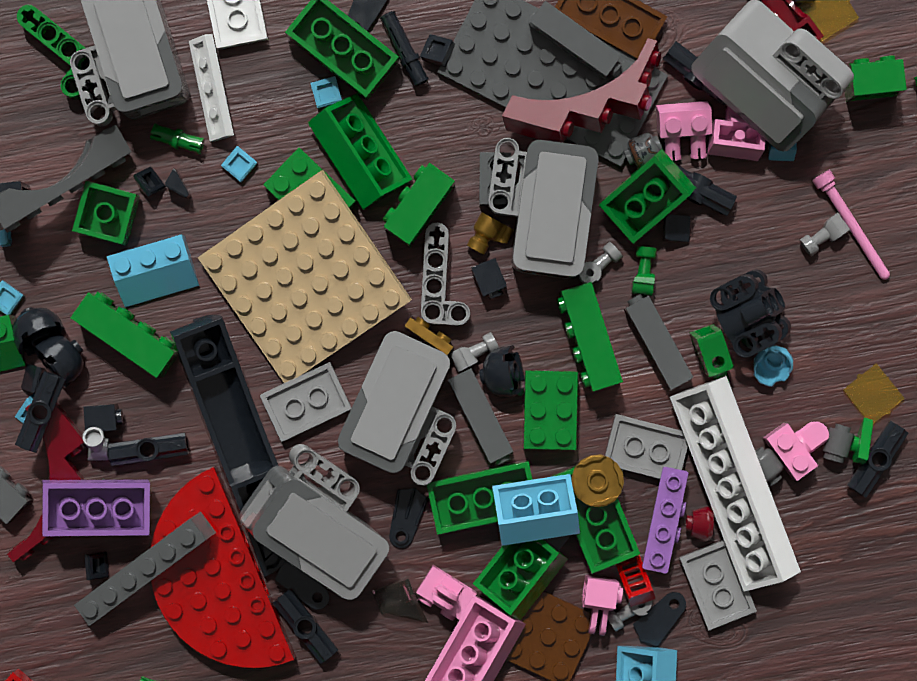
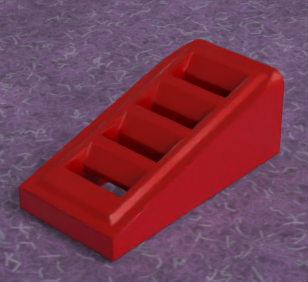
M640 555L615 564L630 607L655 599L646 570L642 568L643 562ZM635 562L637 563L636 566H633V567H630V568H627V569H624V570H623V568H622L623 566H626V565H629V564H632V563H635ZM637 570L640 571L639 573H636V574H633V575H630V576H627V577L625 576V574H628V573H631V572H634V571H637ZM639 578H642V579H643V580H641V581H638V582H635V583H632V584H628V582H630V581H633V580H636V579H639ZM645 585V588L631 591V589Z

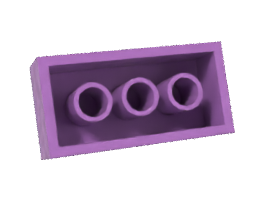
M43 480L42 536L149 535V480Z

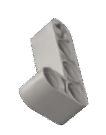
M432 223L428 226L425 233L421 316L429 324L463 325L470 317L468 306L462 302L445 301L448 229L442 223ZM435 228H439L440 232L445 234L444 237L439 239V247L445 246L444 251L437 248L428 250L429 245L434 246V237L430 236V233H434ZM432 254L442 256L443 264L440 267L434 268L429 265L428 259ZM432 279H436L442 284L441 290L436 294H432L427 290V283ZM430 305H436L440 309L439 317L434 320L427 318L425 315L426 308ZM458 306L464 308L466 317L462 321H455L451 317L453 308Z

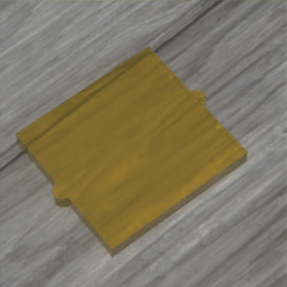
M815 0L814 2H804L798 6L801 11L810 16L824 35L820 42L859 18L850 4V0Z
M877 363L863 374H857V379L843 389L862 415L873 420V424L883 415L890 414V410L905 399Z

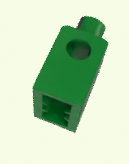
M711 324L689 332L704 373L709 377L713 376L714 380L727 376L730 384L731 380L727 371L733 369V364L722 330ZM718 356V359L712 363V360Z

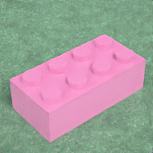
M473 595L425 681H494L526 624L510 616L507 612L486 599Z

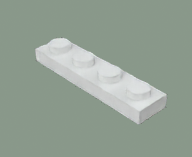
M205 34L190 40L189 45L209 140L218 141L233 136L234 133L213 34Z

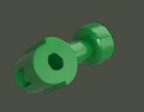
M636 247V256L640 258L638 273L632 281L631 294L652 296L655 274L651 273V259L656 258V248Z

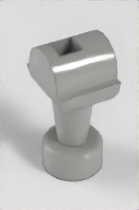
M836 213L826 220L823 228L813 237L805 235L799 241L805 251L810 256H813L819 251L818 245L829 239L831 242L835 241L849 231L850 228L841 218L840 214Z
M610 241L603 247L604 254L593 262L584 263V268L578 275L582 283L597 282L601 277V271L611 261L617 263L623 258L621 252Z
M491 332L482 337L483 342L469 348L462 347L449 353L458 372L477 363V358L488 350L491 352L499 348Z
M90 427L85 430L83 441L86 447H88V461L109 460V438H104L102 430L97 427Z
M652 600L630 607L628 603L617 613L614 610L608 612V621L617 632L624 627L622 622L636 614H648L647 611L652 607Z

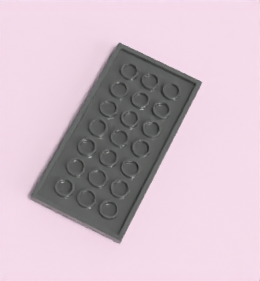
M474 0L453 41L455 46L445 67L440 66L438 74L506 108L512 95L535 100H558L583 95L619 77L637 59L607 44L621 54L619 62L622 65L613 77L609 74L606 79H603L529 26L530 21L539 8L523 0ZM656 68L653 69L651 83L648 87L652 102L649 110L644 111L641 120L613 113L611 122L605 125L602 133L574 126L572 135L567 137L566 140L576 145L592 147L596 149L599 157L621 167L626 157L624 151L629 150L628 141L637 136L668 74Z

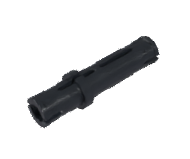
M395 11L381 16L380 20L402 60L400 64L406 68L414 87L429 81L419 61L421 58L412 48Z

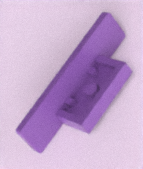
M670 467L662 468L642 564L643 569L661 573L668 572L674 542L678 543L681 528L677 527L679 517L683 518L686 507L683 497L688 478L687 471Z

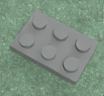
M331 362L260 395L281 442L352 409Z
M615 414L605 456L614 460L620 469L660 479L663 467L682 470L688 444L681 430Z
M724 539L679 557L708 630L757 611L749 590L743 591Z

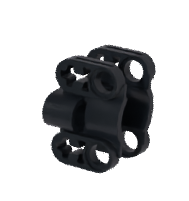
M758 269L751 270L717 287L710 294V303L717 313L723 331L731 341L737 355L745 358L773 346L789 335L791 331L790 321L782 316L785 309L782 295L776 288L767 287V275ZM759 277L761 282L758 283L756 278ZM749 282L751 287L745 289L743 284ZM737 288L739 293L735 295L733 290ZM719 291H721L720 294L723 305L719 304L716 299V295ZM779 324H783V325H784V328L781 329V327L779 326ZM774 330L775 332L768 336L766 331ZM761 335L762 340L759 342L757 337ZM741 340L751 350L750 352H745L740 348Z

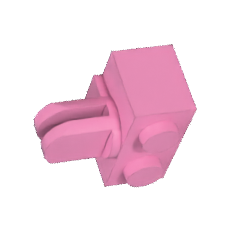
M728 106L726 108L725 120L715 119L712 124V134H709L707 154L754 161L760 159L765 150V138Z
M810 422L794 433L788 423H783L764 436L763 439L779 457L792 480L798 481L818 466L810 454L827 442L829 431L820 422Z
M432 565L416 591L420 595L418 599L429 607L435 604L442 609L440 613L452 621L455 618L460 620L473 595H477L475 590L435 565Z
M585 575L582 607L592 608L589 634L595 633L598 610H602L599 635L605 636L608 612L616 609V603L621 604L623 588L619 586V582L616 579Z

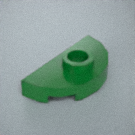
M864 417L857 436L853 438L850 451H853V462L864 464L868 460L873 429V420Z

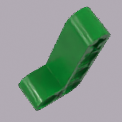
M24 5L18 10V23L69 65L71 57L65 56L66 47L68 45H76V52L85 49L83 45L36 7ZM28 14L32 15L41 24L38 27L35 26L31 21H28L26 16ZM51 28L56 29L55 38L50 41L45 40L46 31ZM89 58L79 60V70H85L86 63L90 61ZM70 69L63 77L60 87L66 96L73 100L81 99L79 91L70 93L68 90L69 84L75 81L72 69ZM93 83L89 84L90 88L86 91L89 92V90L94 86Z

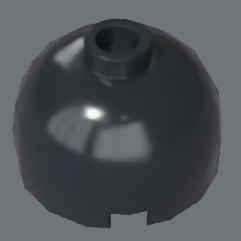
M26 308L20 313L13 324L14 343L21 355L22 352H26L28 356L36 355L34 347L41 341L56 335L65 337L66 334L60 318L56 313L47 308Z
M56 335L46 338L34 347V351L46 369L49 368L53 374L66 379L63 385L64 388L80 376L83 370V359L80 354L83 352V349L76 340L70 342L67 338Z
M514 345L500 347L491 351L483 362V369H480L479 372L481 383L486 384L491 393L501 398L522 396L524 392V387L520 388V381L524 380L523 365L519 353H513L512 351L515 348Z

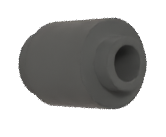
M836 424L835 428L829 427V438L824 443L822 450L825 451L823 458L840 463L844 462L845 457L848 458L855 435L850 433V427Z

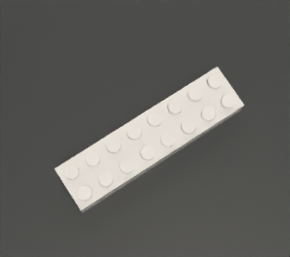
M727 376L671 396V402L743 591L784 582L800 573L799 565Z

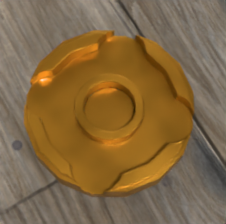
M600 454L590 455L580 460L574 468L571 477L572 487L577 498L585 504L594 507L607 506L614 502L620 495L624 485L623 472L619 465L610 457Z

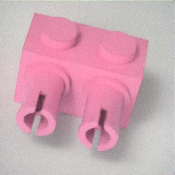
M708 101L656 105L657 131L660 138L665 140V153L673 161L672 151L675 161L681 159L680 137L690 136L691 158L698 159V148L701 159L706 158V135L712 134V110Z

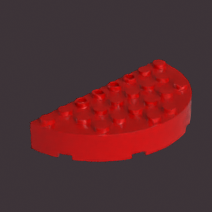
M212 467L190 480L177 492L157 523L151 547L199 512L204 515L216 532L151 580L157 604L171 628L183 641L199 653L215 661L247 668L270 667L295 659L296 654L278 611L273 604L271 594L218 467Z

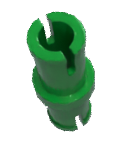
M154 124L151 130V140L169 144L173 149L182 148L197 154H201L204 144L202 143L205 142V139L183 133L182 129L177 128L173 130Z

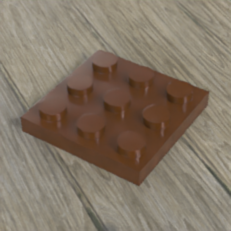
M543 591L520 620L526 625L506 660L551 681H570L592 635L589 634L591 612Z

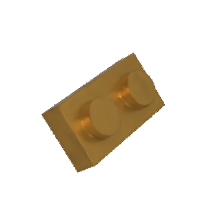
M410 317L405 324L406 328L447 356L452 350L453 346L449 344L452 339L440 331L437 335L428 330L430 324L420 317H417L416 320Z

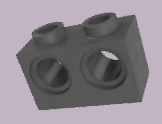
M480 152L479 206H488L492 177L490 164L494 161L495 152ZM500 152L503 157H511V152ZM513 163L505 164V170L501 174H496V177L500 178L501 183H505L506 179H511V176L507 175V166L513 167ZM505 197L493 199L492 201L494 206H507Z

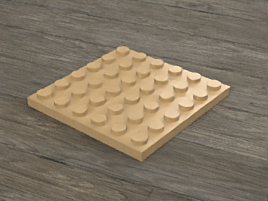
M323 170L198 257L284 383L301 376L412 300Z

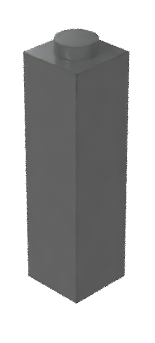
M544 1L530 21V27L603 79H606L609 74L613 77L622 65L619 62L620 53L547 1Z
M640 294L627 301L629 306L624 310L668 390H672L694 378L650 297L643 298Z
M470 368L449 379L448 381L489 462L495 461L499 465L511 459L509 454L513 450L472 369Z

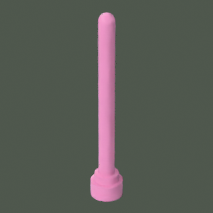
M830 169L813 179V183L817 189L820 188L822 192L825 191L880 278L883 280L888 279L890 276L889 271L834 187L836 184L834 182V175Z

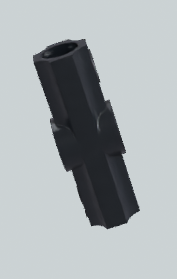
M675 41L662 60L682 74L683 79L697 90H703L724 106L725 103L693 74L692 64L698 57Z
M678 166L696 187L686 199L698 205L703 204L721 215L728 216L737 196L714 185V182L709 178L696 172L691 173Z
M44 371L16 440V446L37 453L66 379ZM36 405H43L47 409L46 418L39 419L34 415L33 410Z
M889 420L873 446L869 449L867 462L859 465L847 486L866 498L884 470L890 466L892 458L909 432ZM876 452H880L883 455V462L879 466H875L872 462V456Z
M186 432L110 443L108 444V455L111 466L189 455V445ZM146 442L152 443L155 447V452L150 457L146 456L142 451V447Z
M291 589L273 602L274 606L293 628L295 635L301 638L320 664L339 650L318 624L316 618L309 613ZM301 620H309L313 626L312 631L309 633L302 632L299 629V622Z

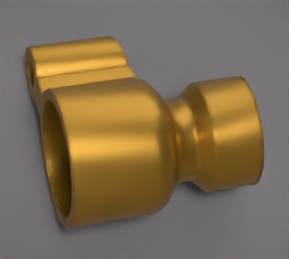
M481 212L474 225L475 236L469 239L467 246L485 255L490 240L507 244L514 229Z

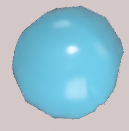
M773 345L760 351L754 358V376L759 383L772 387L778 381L785 382L793 370V357L783 347Z

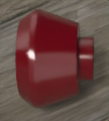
M705 506L693 510L691 515L686 516V531H690L692 537L704 542L712 538L714 527L712 509Z

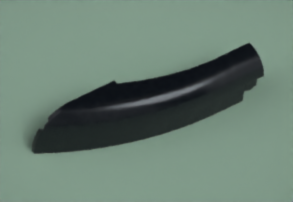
M206 315L193 319L191 324L170 331L221 471L240 515L242 508L268 471L279 465L248 389L224 320L220 315ZM244 527L264 577L275 572L287 561L258 542Z

